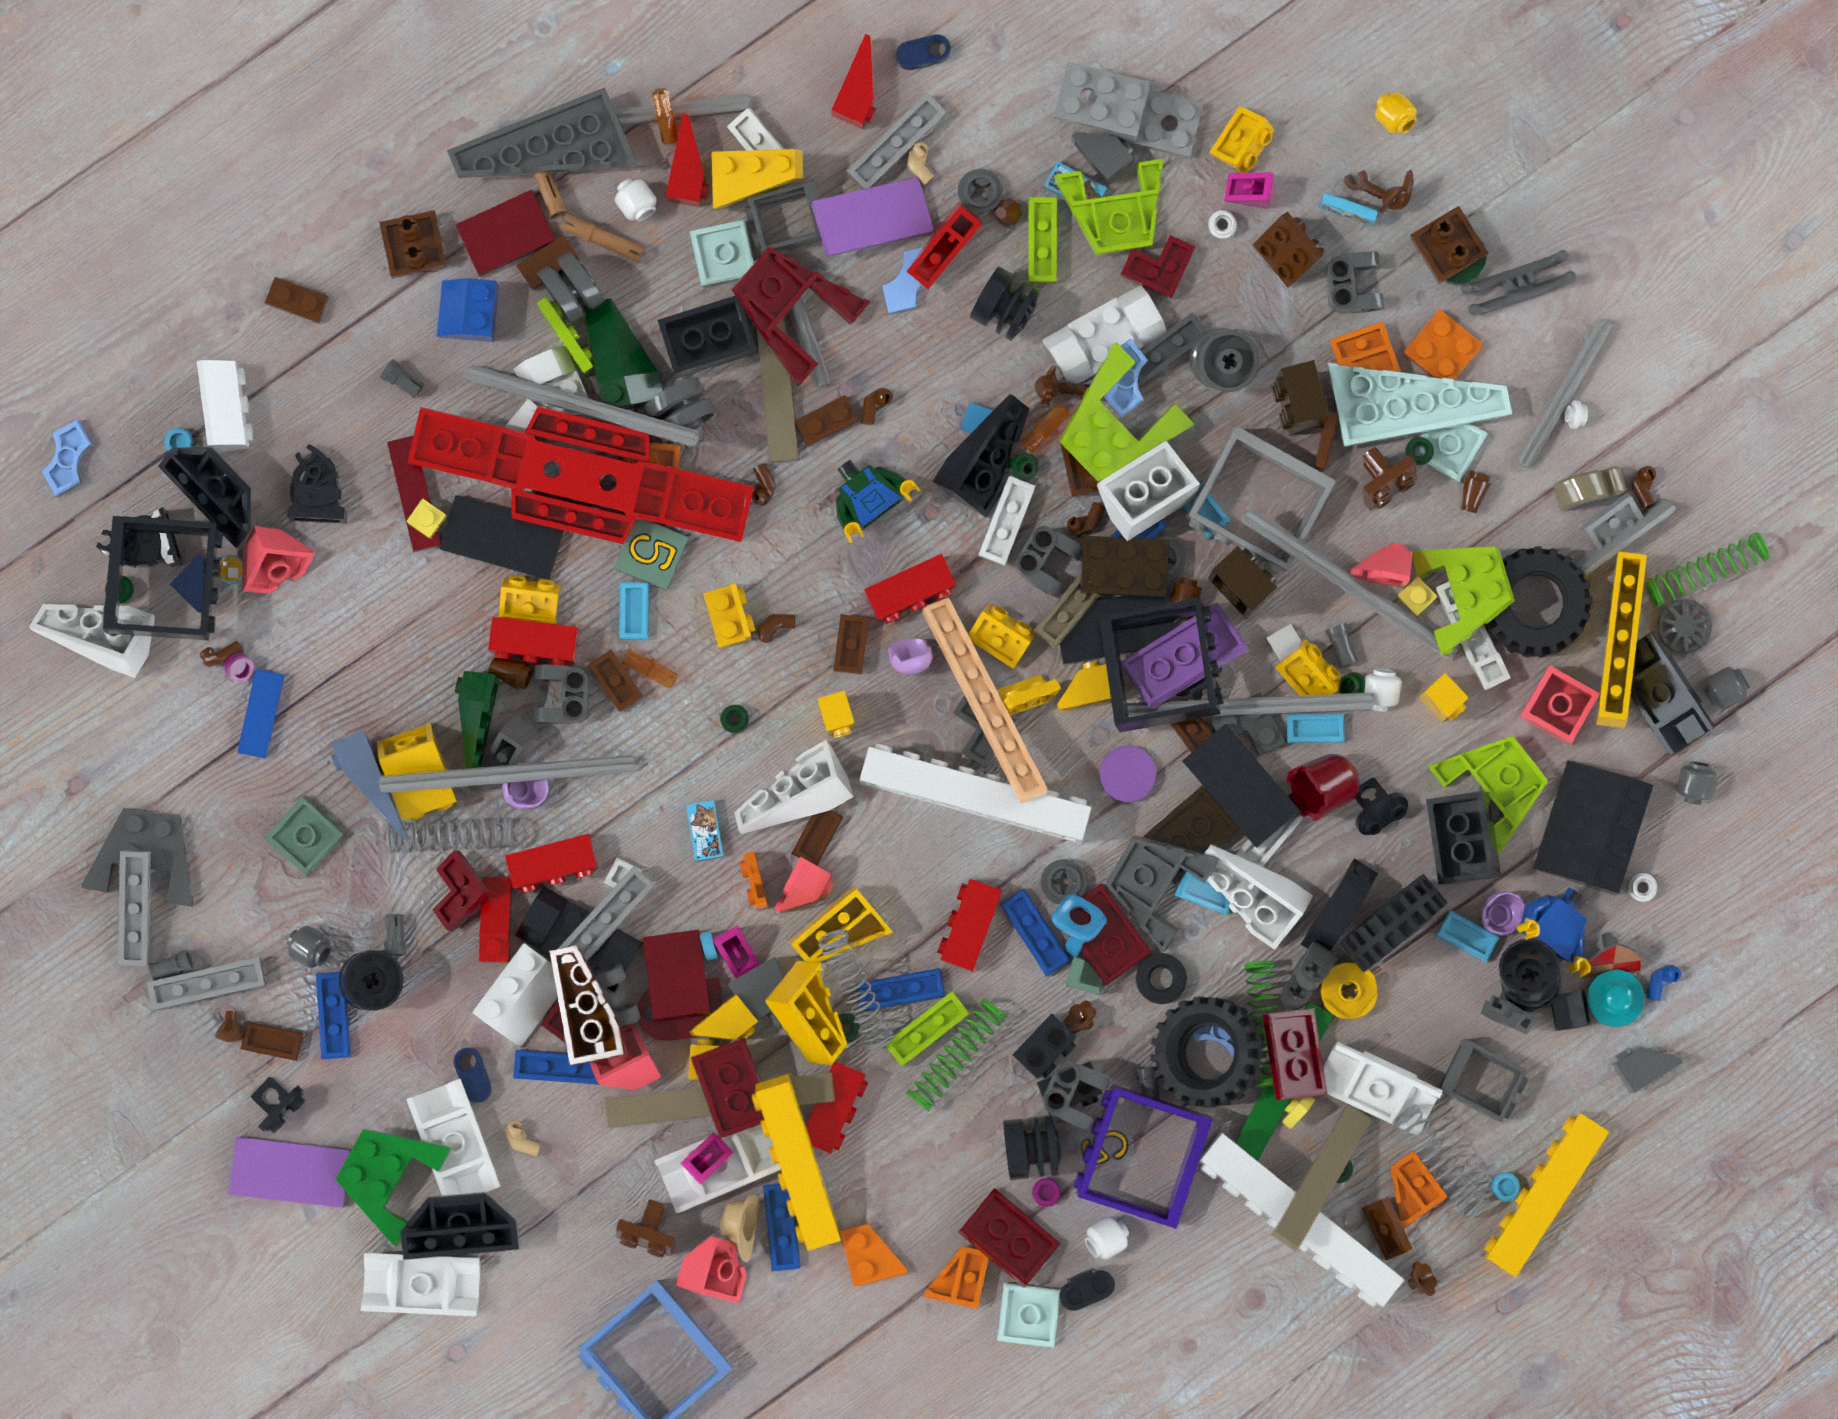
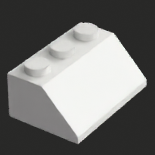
M197 361L207 445L212 447L217 453L249 449V441L253 440L251 424H246L245 413L249 412V402L247 395H242L241 385L246 384L244 369L239 368L235 361Z
M1167 441L1097 483L1110 520L1127 541L1195 499L1200 483Z
M524 943L472 1013L510 1041L522 1047L558 998L552 963Z

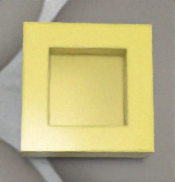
M422 499L406 522L431 539L447 515Z
M1419 576L1397 596L1416 617L1438 597Z
M1312 1096L1302 1097L1300 1100L1294 1098L1284 1109L1288 1114L1282 1123L1291 1130L1310 1109L1315 1099Z

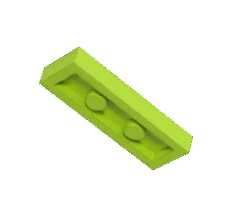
M1029 197L1028 283H1057V197Z
M546 297L538 301V308L585 377L593 373L595 369L592 365L593 356L587 347L584 349L580 348L576 342L580 338L571 324L565 326L560 318L564 313L554 300L550 303Z
M951 991L895 1035L886 1047L903 1067L970 1013Z

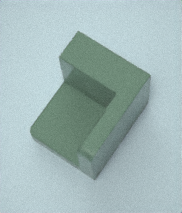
M1074 957L1066 986L1099 995L1102 980L1088 962Z

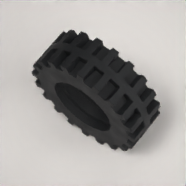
M1535 546L1530 549H1519L1502 559L1512 591L1520 580L1528 576H1543L1558 586L1562 594L1563 607L1560 616L1554 623L1542 628H1532L1521 623L1515 617L1511 605L1508 606L1489 623L1484 625L1486 630H1490L1495 637L1493 640L1497 644L1501 643L1507 648V651L1522 654V657L1539 656L1541 658L1560 652L1581 635L1591 616L1589 612L1590 606L1593 604V597H1590L1589 588L1591 586L1589 581L1586 582L1582 574L1584 572L1583 569L1577 567L1572 562L1570 556L1567 555L1565 557L1557 553L1558 550L1553 548L1548 550L1542 549L1541 546Z
M1423 873L1365 919L1339 944L1361 971L1365 972L1420 929L1448 902Z
M1199 996L1193 997V1000H1183L1178 1003L1179 1006L1176 1009H1169L1165 1013L1167 1016L1166 1020L1158 1022L1155 1027L1159 1030L1157 1038H1152L1151 1044L1155 1045V1054L1150 1055L1151 1061L1156 1062L1158 1070L1154 1071L1156 1078H1161L1165 1083L1162 1086L1165 1091L1172 1092L1175 1095V1099L1187 1102L1189 1105L1215 1107L1227 1106L1231 1104V1101L1241 1100L1245 1097L1244 1092L1247 1089L1255 1087L1257 1084L1254 1082L1256 1075L1262 1074L1264 1068L1260 1067L1261 1058H1266V1051L1261 1049V1042L1265 1041L1264 1035L1259 1034L1256 1026L1259 1025L1258 1022L1247 1015L1249 1011L1244 1007H1239L1230 1000ZM1207 1025L1217 1026L1225 1030L1232 1039L1234 1046V1060L1230 1068L1222 1076L1214 1079H1204L1196 1075L1189 1067L1186 1059V1045L1191 1035L1199 1028Z

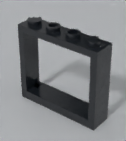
M113 516L103 619L104 632L107 634L209 641L210 633H215L216 616H211L212 605H217L218 588H214V578L220 576L221 560L216 559L217 548L222 549L223 532H219L217 523ZM126 530L208 536L200 629L118 623Z
M1200 598L1099 616L1114 724L1120 733L1221 714L1220 705L1224 704V697L1221 687L1217 688L1216 677H1220L1218 662L1213 660L1211 650H1216L1213 633L1208 632L1207 623L1212 622L1209 606H1205ZM1196 615L1209 703L1129 717L1117 630Z

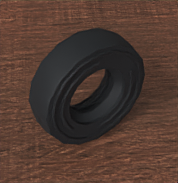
M1157 953L1150 955L1142 961L1137 968L1135 979L1137 989L1145 999L1151 1003L1166 1004L1173 1002L1181 996L1186 987L1187 975L1183 964L1176 957L1166 953ZM1163 967L1171 972L1173 979L1167 989L1159 990L1151 984L1150 976L1156 968Z

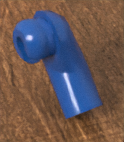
M1665 965L1654 971L1650 977L1646 999L1660 1001L1663 987L1672 982L1679 981L1682 975L1681 970L1674 965Z

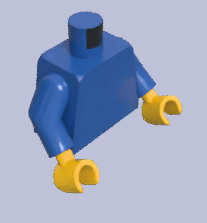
M1567 888L1561 899L1546 894L1527 903L1524 906L1522 921L1516 929L1526 936V940L1533 938L1544 941L1553 948L1558 959L1571 960L1572 963L1568 965L1570 973L1579 971V977L1588 974L1591 970V965L1585 959L1584 926L1587 921L1586 917L1575 910L1583 896L1574 889Z

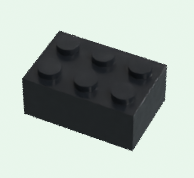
M736 296L657 320L676 379L757 354L743 306Z
M1477 791L1426 799L1438 885H1450L1501 877L1489 792Z

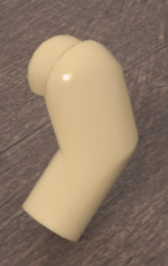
M917 142L909 150L908 168L926 186L935 176L925 166L928 146L923 142Z
M517 1120L509 1122L505 1132L511 1148L515 1151L537 1157L541 1144L527 1139L521 1122Z

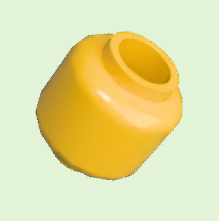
M1386 93L1378 99L1375 118L1389 133L1404 134L1415 125L1417 109L1403 93Z

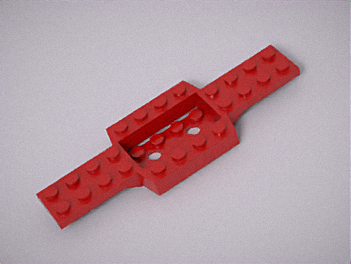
M542 406L537 407L525 431L420 407L407 462L510 488L512 518L619 544H624L636 519L658 522L741 542L754 486L650 462V434ZM535 436L640 461L635 464L537 441ZM555 461L560 465L561 472L557 477L551 478L545 474L544 466L547 462ZM605 474H611L616 478V487L611 491H606L600 486V479ZM528 488V489H532V490H536V491H540V492H544V493H549V494H553V495H557V496H561V497H565V498H570V499H574V500H578V501H582V502H586V503H591V504H595V505H599V506H603V507H607V508H612V509L624 511V513H619V512H615V511H611V510H607V509H603V508H598V507H594V506H590V505H586V504H581V503H577V502H573V501H569V500H565V499H560V498H556V497H552V496H548V495H544V494H539V493H535V492H531V491H527V490H523V489Z

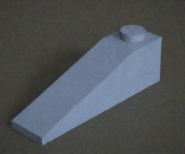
M364 730L333 743L332 746L336 754L331 755L337 771L343 770L348 779L403 840L407 839V832L391 792L382 793L380 791L379 778L384 775L372 744Z

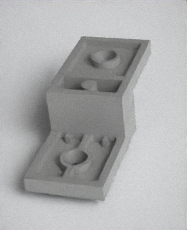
M1067 62L1054 119L1107 131L1109 136H1116L1120 142L1125 140L1130 145L1190 159L1203 102L1150 90V82ZM1083 91H1093L1096 94L1095 102L1092 104L1083 103L1080 99V94ZM1166 117H1172L1177 122V128L1173 131H1166L1162 128L1161 121Z

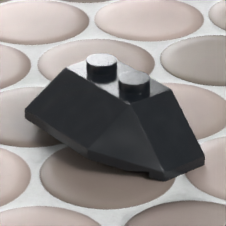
M212 447L170 449L158 467L211 523H217L219 531L223 532V536L237 548L251 530V488Z
M486 1192L427 1197L400 1232L403 1260L519 1250L516 1220Z

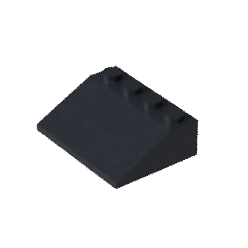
M1567 760L1533 869L1611 895L1619 894L1653 784Z

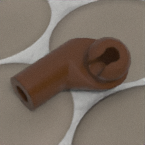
M879 388L864 398L861 424L875 425L876 411L893 400V394L889 389Z
M762 463L753 468L759 484L752 494V501L756 505L764 506L771 501L776 489V483L766 464Z
M1651 466L1639 469L1632 483V490L1643 510L1655 505V501L1649 492L1656 477V471Z
M1093 502L1086 516L1077 518L1074 516L1068 520V529L1074 535H1083L1095 531L1106 507Z
M796 614L769 615L757 628L759 640L763 643H769L773 640V634L779 628H795Z
M234 641L217 653L214 652L212 647H207L200 652V658L207 667L225 664L231 655L243 653V648L238 641Z

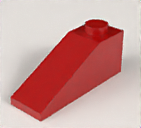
M867 34L864 35L831 110L833 117L860 129L864 128L866 122L869 124L872 122L877 108L873 107L871 36Z
M683 113L666 191V199L670 202L700 207L701 201L707 200L710 184L705 183V174L689 115Z
M958 202L941 222L906 272L929 289L982 225L981 220Z
M483 877V883L490 891V894L481 903L479 962L509 963L511 961V878Z

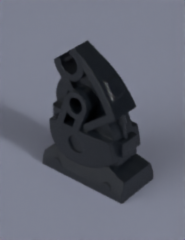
M309 444L306 446L308 451L312 453L309 459H303L299 452L295 454L299 465L295 468L292 475L290 498L293 505L288 508L287 517L290 521L347 524V511L344 507L340 506L342 491L338 485V478L340 477L335 469L336 466L330 458H327L320 450ZM305 471L304 477L300 481L301 474Z
M163 507L154 510L152 516H137L140 518L170 520L168 510ZM103 530L101 534L109 536L111 539V531ZM128 531L126 533L124 567L136 568V566L146 564L151 567L158 565V563L164 560L171 567L183 565L175 534ZM98 542L96 547L109 557L110 544L103 546Z

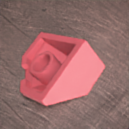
M253 526L243 547L241 588L247 592L269 594L279 589L277 584L291 577L293 580L304 576L315 553L311 548L281 529Z
M1390 543L1389 547L1384 546L1353 567L1349 574L1358 580L1404 588L1410 581L1413 552L1407 551V546Z
M800 857L783 889L782 898L778 900L774 908L775 911L782 913L817 902L821 896L827 898L834 885V882L830 881L832 874Z
M635 1022L621 1027L625 1049L624 1055L590 1062L599 1085L637 1090L661 1078Z
M710 1236L684 1257L676 1286L699 1294L739 1303L747 1274L744 1266L740 1265L736 1254L738 1250L736 1244L725 1239Z

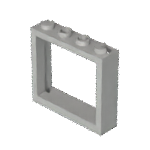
M1236 426L1232 428L1185 518L1190 521L1189 526L1204 533L1205 529L1215 534L1214 540L1225 546H1229L1231 543L1236 547L1239 546L1241 550L1247 548L1256 558L1265 562L1263 566L1266 569L1277 574L1279 571L1286 572L1295 559L1287 552H1284L1280 559L1198 514L1235 443L1318 488L1294 534V537L1301 542H1304L1336 480Z

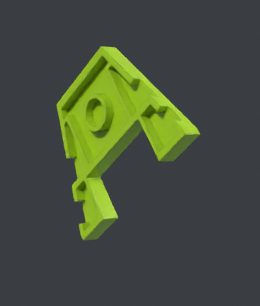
M1162 159L1138 162L1135 165L1140 186V192L1087 199L1081 171L1057 174L1054 177L1095 255L1149 248L1153 245L1157 197L1160 191L1159 181L1163 167Z
M1495 546L1412 551V559L1417 576L1422 578L1446 569L1459 612L1460 621L1434 630L1440 653L1443 656L1451 654L1454 651L1453 648L1462 641L1468 640L1473 636L1474 631L1484 623H1489L1515 601L1500 550Z
M1514 736L1439 761L1428 767L1443 787L1447 786L1468 769L1483 789L1489 792L1490 798L1505 815L1494 824L1498 854L1501 853L1548 782V779Z

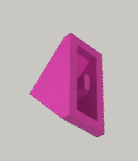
M1229 173L1224 201L1267 209L1271 197L1274 173Z
M738 925L713 939L714 944L735 979L760 965Z
M713 1132L680 1164L699 1184H702L734 1152Z

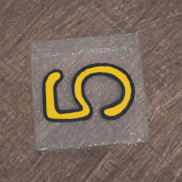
M1124 1111L1115 1113L1112 1116L1091 1181L1140 1166ZM1095 1119L1089 1131L1076 1126L1069 1127L1082 1172L1086 1163L1082 1161L1087 1144L1092 1145L1095 1134L1091 1133Z

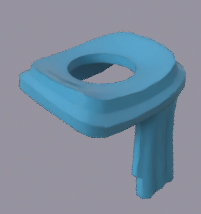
M1076 894L1067 895L1052 914L1053 924L1070 936L1065 944V953L1075 958L1079 957L1084 942L1093 940L1107 922V918L1099 908ZM1080 907L1090 914L1091 921L1087 925L1075 924L1070 918V911L1073 908Z

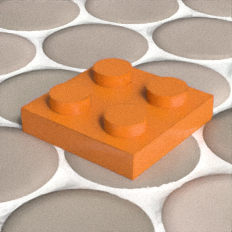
M1439 309L1403 354L1430 377L1455 380L1483 344Z

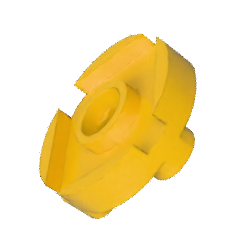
M1342 963L1332 967L1321 982L1320 997L1323 1005L1328 1012L1340 1019L1352 1020L1366 1015L1374 1007L1377 1000V985L1374 975L1370 970L1362 972L1356 963ZM1351 983L1356 986L1354 991H1357L1354 998L1351 996L1344 998L1341 994L1344 992L1341 991V987L1344 984L1346 986H1349Z

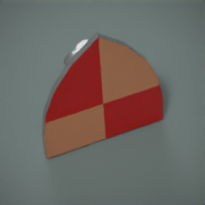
M1604 933L1601 935L1604 949L1596 953L1588 961L1591 965V970L1583 978L1596 977L1609 970L1640 971V955L1631 947L1618 943V939L1612 933Z

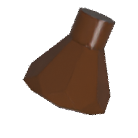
M1011 198L1001 200L995 209L997 220L1005 226L1016 224L1022 216L1020 204Z
M225 1012V1021L215 1034L217 1039L225 1042H237L243 1039L242 1032L236 1022L237 1012Z

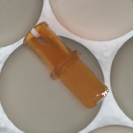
M657 88L652 92L656 112L654 120L658 122L661 142L663 144H673L678 139L674 120L676 112L672 110L668 90L666 88Z
M1056 403L1041 421H1036L1037 425L1020 443L1029 452L1034 454L1049 436H1054L1053 432L1068 417L1069 411L1062 404Z
M631 648L625 653L627 657L622 659V665L641 673L644 679L650 678L667 688L674 686L678 677L677 673L656 663L655 658L650 660Z

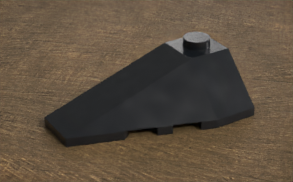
M1009 394L947 457L932 482L951 497L980 515L987 517L1002 493L1004 484L1001 481L1006 468H1010L1012 447L1014 443L1020 440L1030 409L1014 395Z

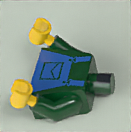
M851 460L841 465L837 470L846 483L838 488L839 495L835 499L836 514L848 542L853 543L851 536L855 533H859L863 538L862 530L903 500V496L907 501H912V498L908 495L911 490L921 491L915 482L907 480L899 473L881 466L873 468L869 465L862 471H859Z

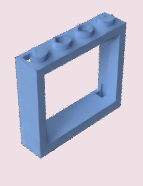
M657 1280L578 1348L582 1353L578 1357L589 1370L593 1367L600 1376L597 1378L599 1383L608 1392L612 1389L619 1397L616 1400L617 1404L626 1414L631 1411L637 1419L652 1418L592 1348L653 1295L717 1368L712 1375L661 1419H675L733 1368L730 1362L664 1285Z

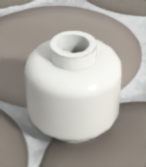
M627 179L617 187L618 193L615 196V203L628 220L641 222L655 212L656 208L654 206L656 205L657 198L643 180L632 181Z
M1375 668L1372 673L1366 675L1365 693L1373 694L1374 706L1372 710L1386 712L1388 707L1396 706L1399 703L1402 681L1396 676L1395 671Z
M1105 1217L1088 1228L1086 1232L1087 1237L1084 1239L1088 1250L1095 1258L1100 1257L1101 1259L1108 1260L1125 1250L1128 1244L1127 1236L1129 1231L1121 1220L1117 1222L1112 1217Z

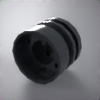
M998 266L975 303L970 318L985 327L994 317L997 318L999 321L995 332L1000 334L1005 326L1009 325L1010 328L1005 338L1012 342L1016 335L1026 327L1033 315L1041 290L1034 286L1028 296L1023 295L1028 286L1026 281H1023L1014 290L1011 287L1015 275Z
M1533 938L1528 940L1520 939L1510 944L1502 953L1499 961V973L1502 992L1506 1000L1526 1012L1541 1011L1551 1006L1558 998L1562 987L1559 959L1553 948L1544 941ZM1532 978L1535 982L1529 983V980L1527 979Z
M367 950L353 954L344 962L339 971L338 986L341 995L351 1006L359 1010L377 1011L389 1007L398 999L403 990L404 977L401 966L394 957L383 951ZM372 973V979L376 980L375 985H369L367 989L366 982L362 981V978Z
M1052 1115L1044 1116L1045 1129H1039L1038 1117H1033L1032 1130L1028 1131L1025 1129L1022 1118L1003 1120L1010 1180L1029 1178L1030 1165L1035 1164L1040 1177H1044V1163H1050L1052 1176L1059 1175L1061 1160L1060 1140Z

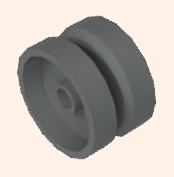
M567 251L557 258V264L564 276L561 277L554 267L549 265L536 274L565 317L573 324L583 317V309L576 299L580 297L587 308L594 309L602 304L604 299L595 287L596 283L583 264H580L574 255Z
M1223 327L1212 328L1200 334L1192 344L1189 354L1190 369L1195 378L1206 387L1226 393L1239 391L1248 386L1256 376L1259 367V353L1254 342L1244 333ZM1223 356H1226L1225 362L1222 361Z
M698 377L686 379L666 389L644 406L649 417L694 430L717 414V410L710 399H700L705 389ZM662 438L664 443L670 442V440Z

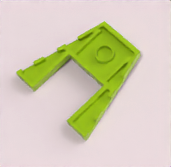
M1117 342L1110 346L1109 352L1098 368L1092 384L1086 390L1080 406L1074 412L1059 440L1098 482L1194 425L1188 416L1176 404H1173L1137 440L1100 402V399L1136 363Z

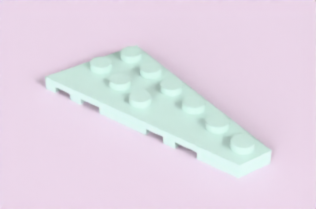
M1332 363L1327 364L1344 447L1512 415L1507 386L1463 382L1448 378H1432L1425 375L1386 370L1378 371L1355 366L1347 367Z

